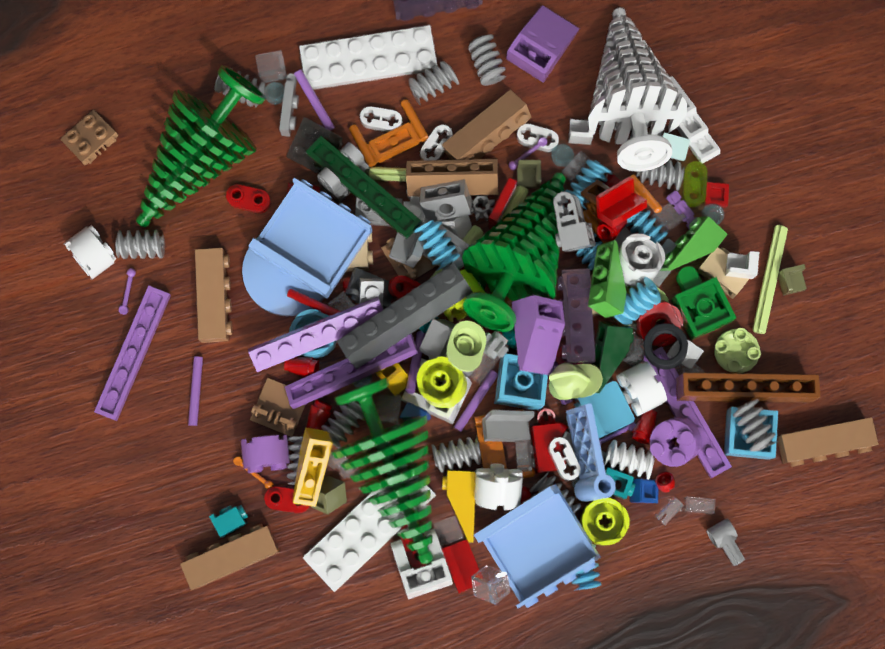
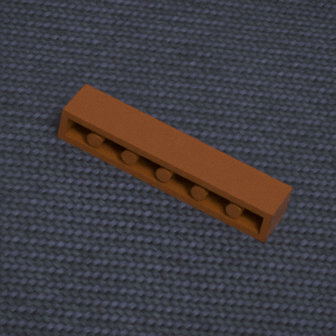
M682 373L676 378L677 401L751 402L758 399V402L811 403L820 398L819 375Z

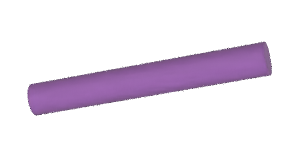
M303 71L295 72L294 75L325 129L327 132L333 130L335 126Z
M418 331L415 344L418 354L413 355L406 386V392L409 394L415 393L417 373L422 357V352L419 351V348L426 335L422 331Z
M194 357L188 420V425L197 426L203 357Z
M491 370L454 425V428L461 432L498 377L495 371Z

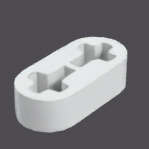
M366 107L360 114L362 125L368 129L390 132L402 126V117L394 110ZM369 113H373L374 118H378L380 120L372 119L371 122H367V118H365V116H369ZM391 117H395V121L398 123L389 126V122L383 121V119L390 120Z
M524 124L517 131V140L523 146L532 148L538 143L539 138L545 137L547 139V136L552 137L551 141L555 143H550L549 146H541L537 150L551 152L558 146V135L552 130ZM528 130L530 135L534 137H529L528 140H525L524 135L521 133H525Z
M440 125L433 130L421 148L420 155L422 161L440 160L445 151L442 144L447 140L443 138L438 144V133L443 134L447 132V138L452 137V130L448 126ZM433 147H436L434 151L436 157L426 158L427 154L425 151L430 152Z
M555 438L548 446L549 454L561 478L568 481L573 480L580 474V465L569 442L564 438ZM556 442L559 445L564 444L565 449L562 450L564 458L561 457L559 452H554L553 449L556 447ZM564 460L567 461L569 466L575 467V470L572 471L573 476H570L569 473H564L563 470L566 468Z

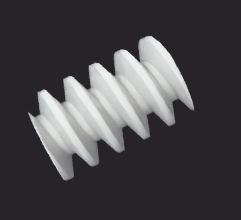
M613 440L608 447L604 467L607 462H610L611 469H614L619 464L620 472L625 467H628V473L631 475L636 469L638 477L643 472H646V479L649 480L655 458L650 450L644 455V448L642 447L635 452V445H631L627 450L626 443L622 442L617 447V440Z

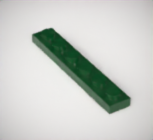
M322 136L306 151V154L323 169L327 167L347 190L406 240L422 224V221Z

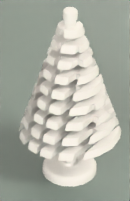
M616 8L612 13L613 20L609 26V33L607 34L594 98L588 117L589 129L595 134L599 121V125H601L599 137L606 142H610L613 129L617 130L615 144H622L617 151L618 164L629 171H646L660 167L672 156V145L661 135L667 119H671L668 125L669 133L680 125L687 115V102L677 87L674 88L673 82L669 80L670 76L660 65L651 48H648L645 40H642L641 34L635 28L632 20L626 17L625 10L623 8Z

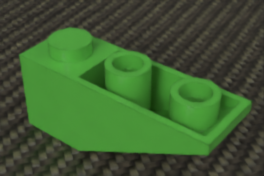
M709 216L695 218L690 223L688 232L678 238L673 251L665 255V262L660 271L673 270L714 252L728 234Z
M615 240L597 246L588 307L607 318L624 313L627 293L619 258L618 244Z

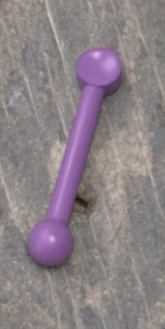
M541 137L535 146L517 160L511 161L509 168L512 170L516 169L518 160H524L539 147L546 146L547 139Z
M133 268L127 271L128 280L123 304L119 307V313L122 315H126L129 311L127 303L132 278L136 274Z
M633 422L600 439V447L602 443L628 430L632 431L636 424Z

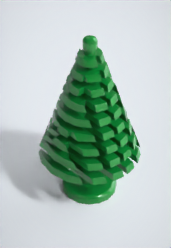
M224 65L219 68L218 75L230 87V90L214 110L207 103L200 99L198 100L189 93L187 95L181 90L174 91L172 96L174 103L168 109L170 117H167L164 123L166 131H163L160 137L163 147L161 144L157 147L156 155L158 159L154 158L152 164L155 172L152 171L148 178L152 186L146 185L144 194L150 200V203L147 199H142L140 207L143 212L136 218V222L141 227H147L153 216L156 219L162 217L165 213L161 208L172 210L176 206L174 202L182 203L187 198L186 194L194 195L199 191L198 187H205L211 182L210 178L214 180L222 175L221 169L228 171L233 168V163H240L245 159V155L249 156L257 151L253 141L233 122L231 124L227 116L241 97L259 105L264 102L266 97L255 85L236 71Z
M555 173L551 183L550 180L545 181L540 186V189L524 199V203H520L510 214L505 215L503 220L501 219L464 251L462 256L464 268L468 273L473 274L484 290L487 283L492 293L474 292L469 294L463 303L464 311L479 325L497 332H508L513 329L517 321L516 315L512 308L504 302L506 295L511 304L514 301L533 295L554 300L557 283L556 270L559 259V247L556 242V234L559 232L554 198L558 193L565 192L563 185L566 177L562 173Z
M384 378L334 398L338 405L358 401L371 434L335 449L330 454L334 459L376 446L342 462L340 465L344 470H350L370 462L382 460L350 475V478L354 482L387 473L366 482L359 489L362 493H370L389 485L392 486L371 496L368 500L373 505H378L395 498L397 499L378 509V512L384 517L402 511L403 514L390 519L391 521L387 523L391 528L407 524L408 527L402 529L397 534L402 539L413 537V541L406 544V546L411 551L417 550L420 563L427 564L433 560L432 552L428 548V545L433 543V536H423V533L432 528V520L420 523L418 520L431 513V505L415 509L413 507L429 500L430 490H424L411 495L409 493L430 483V475L417 477L406 482L404 480L426 471L429 468V460L420 461L404 468L398 467L428 454V445L413 448L401 454H393L428 438V430L413 433L389 442V440L427 424V415L384 429L372 399L373 393L389 386L388 379Z

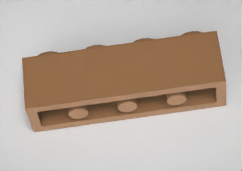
M509 90L442 144L446 156L450 160L482 158L531 118L527 104Z
M498 159L407 161L406 183L408 197H420L421 187L464 179L470 195H498Z
M223 248L195 250L198 340L202 343L229 341V335L233 334L232 321H228V313L232 312L231 299H227V290H231L230 277H226V268H230L229 254H226Z
M872 417L777 437L783 464L790 463L791 467L804 465V460L811 458L813 463L827 460L826 455L835 454L836 458L849 456V451L857 450L858 454L872 451V446L879 445Z
M263 524L250 528L251 533L243 537L239 533L228 538L229 543L220 546V543H216L207 547V552L202 555L196 552L186 556V562L180 565L190 589H198L280 553L270 526L263 527Z

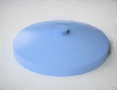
M250 248L247 250L242 267L243 281L251 298L264 310L280 316H295L305 310L313 309L287 297L289 289H294L320 302L325 298L251 251Z

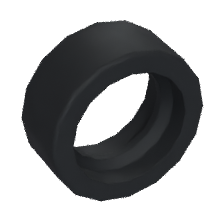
M664 323L656 325L645 336V357L650 364L659 369L668 370L675 368L687 356V337L679 327L673 324ZM664 333L675 336L680 345L677 355L668 360L658 358L652 350L654 339Z

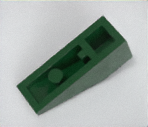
M599 321L591 365L600 370L603 380L601 387L596 393L602 391L629 352L630 344L634 339L632 327L620 322Z

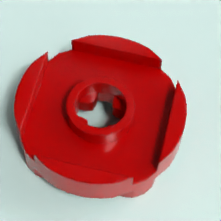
M661 300L659 304L654 305L652 309L647 310L644 315H640L636 320L638 333L643 340H645L649 330L655 327L658 319L665 320L662 324H673L680 329L683 326V317L679 309L665 300ZM664 333L658 335L652 345L665 347L677 339L671 334Z

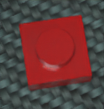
M707 182L705 184L704 206L727 208L729 184Z

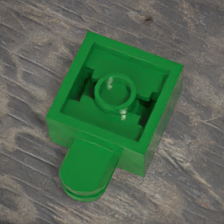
M688 266L680 270L676 276V281L682 292L675 295L671 301L682 314L683 326L690 341L723 327L736 319L717 277L703 283L694 267Z

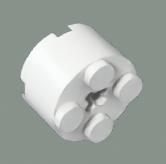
M92 225L82 229L67 240L64 245L68 251L71 250L74 259L91 279H94L113 265L116 257L106 242L101 244L100 235Z
M632 234L627 237L618 249L625 286L637 287L636 284L638 282L645 285L643 281L645 277L653 281L665 262V252L658 242L655 244L651 241V237L648 235Z
M647 361L616 375L620 386L625 390L622 393L627 403H632L631 406L636 416H640L667 401L664 387L661 381L658 382L655 378L657 374Z
M491 464L490 468L476 469L475 503L481 507L497 510V505H505L504 510L517 508L521 502L523 471L519 469H504L502 464Z

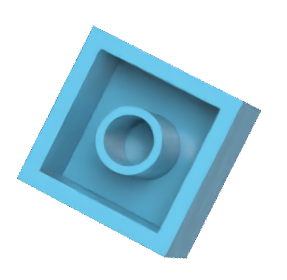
M505 354L499 361L494 404L540 410L545 405L548 375L520 371L517 361L518 355Z
M738 407L727 409L724 444L725 456L769 460L776 458V443L760 451L751 452L750 448L754 443H746L745 441L750 434L742 435L741 431L746 426H738L737 424L742 417L734 418L733 416ZM762 410L758 415L767 416L763 424H771L767 433H775L771 442L777 441L778 411Z

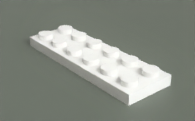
M430 25L299 46L303 72L313 90L421 73L426 69L432 71V67L434 65L437 66Z
M405 464V465L400 466V467H398V468H404V467H406V466H408V465ZM418 475L413 476V477H411V478H409V479L404 480V482L409 481V480L414 479V478H417V477H419V476H418ZM389 485L370 493L303 557L334 592L401 530L402 526L391 528L387 522L403 514L402 511L384 517L378 512V509L396 501V498L378 505H373L368 500L371 496L392 486ZM427 485L409 493L411 495L424 490H430V499L414 506L413 509L426 506L436 496Z

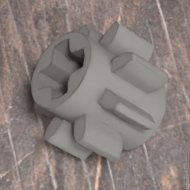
M475 195L476 198L474 201L472 200L471 214L476 215V221L479 218H484L488 221V215L493 210L490 206L495 204V200H489L488 195ZM482 204L483 207L485 206V210H482L478 205Z
M494 331L492 335L485 333L486 346L484 354L493 360L497 356L503 358L509 350L505 346L508 340L497 331Z

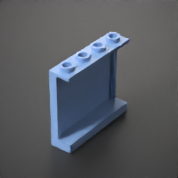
M294 178L292 180L294 185L257 240L253 238L248 246L251 251L328 299L372 233V227L369 225L370 221L361 215L356 217L351 214V209L342 203L337 205L332 202V197L323 191L318 193L312 189L313 185L302 179L299 181Z
M556 484L548 487L474 534L478 543L482 541L485 543L520 603L516 605L517 608L524 604L529 608L539 601L537 596L544 593L547 597L558 590L557 584L562 581L565 585L578 578L575 573L581 569L586 573L596 567L595 561L601 558Z

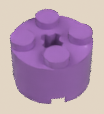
M684 417L670 418L655 427L650 437V452L662 464L672 467L681 466L692 460L699 453L702 446V437L698 427L694 422ZM675 437L677 438V443H679V445L677 446L674 444V441L672 440Z
M279 435L252 438V441H249L250 443L248 444L246 439L241 440L243 469H247L248 473L262 472L263 467L270 466L271 471L283 470L287 468L286 464L290 463L287 435H283L281 440H279Z

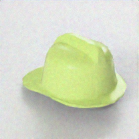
M462 321L454 326L450 334L446 354L449 362L460 371L469 372L479 367L486 346L484 330L480 325L472 321Z
M562 363L553 370L552 374H549V390L553 397L559 400L588 397L596 393L601 387L602 374L597 367L591 364L573 365L571 363Z

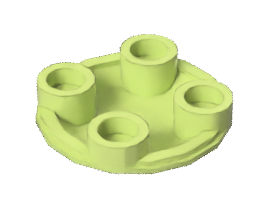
M744 328L731 329L724 332L715 344V357L718 364L724 370L731 373H744L751 370L757 364L761 355L757 339Z

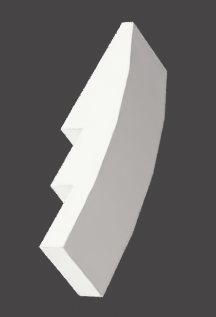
M671 76L669 80L673 82L674 88L677 87L687 102V115L676 128L683 138L690 139L689 148L698 161L703 164L719 155L720 148L709 135L708 127L696 113L695 105L674 77Z

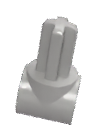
M727 518L706 530L716 548H723L733 566L745 560L734 541L737 539V532Z

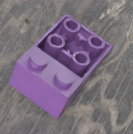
M542 5L508 49L506 60L544 83L579 31V28Z
M533 295L512 302V308L517 320L514 326L519 370L544 375L551 374L565 325L562 301Z

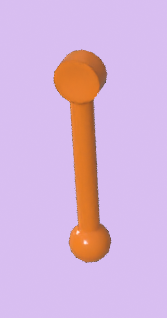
M235 457L233 463L236 466L243 467V459ZM250 473L261 481L266 489L273 487L272 481H267L258 473Z

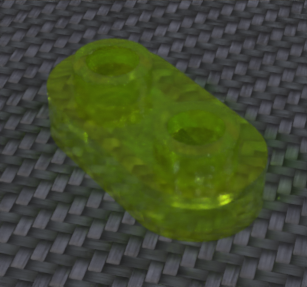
M693 161L684 170L682 197L688 206L697 207L706 198L707 168L703 163ZM696 171L699 176L695 178L691 175V172ZM690 193H695L697 199H692Z

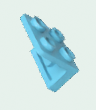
M616 381L606 384L600 393H594L584 398H575V408L592 403L599 439L633 423L635 420Z

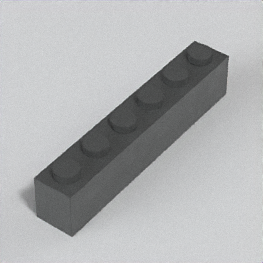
M453 263L337 340L346 358L358 369L473 291Z

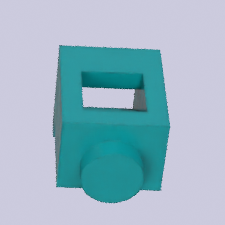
M607 467L605 469L606 475L611 476L614 481L621 483V488L615 489L612 496L623 500L627 499V496L631 497L636 485L632 483L634 477Z
M230 505L219 511L220 516L217 517L215 514L209 516L220 537H225L248 524L245 520L248 515L242 505L234 508Z

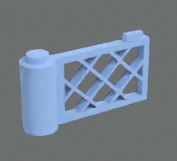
M592 403L567 410L566 418L568 428L570 429L574 454L580 465L579 481L574 487L576 497L582 502L611 497L615 492V482L611 476L605 473Z

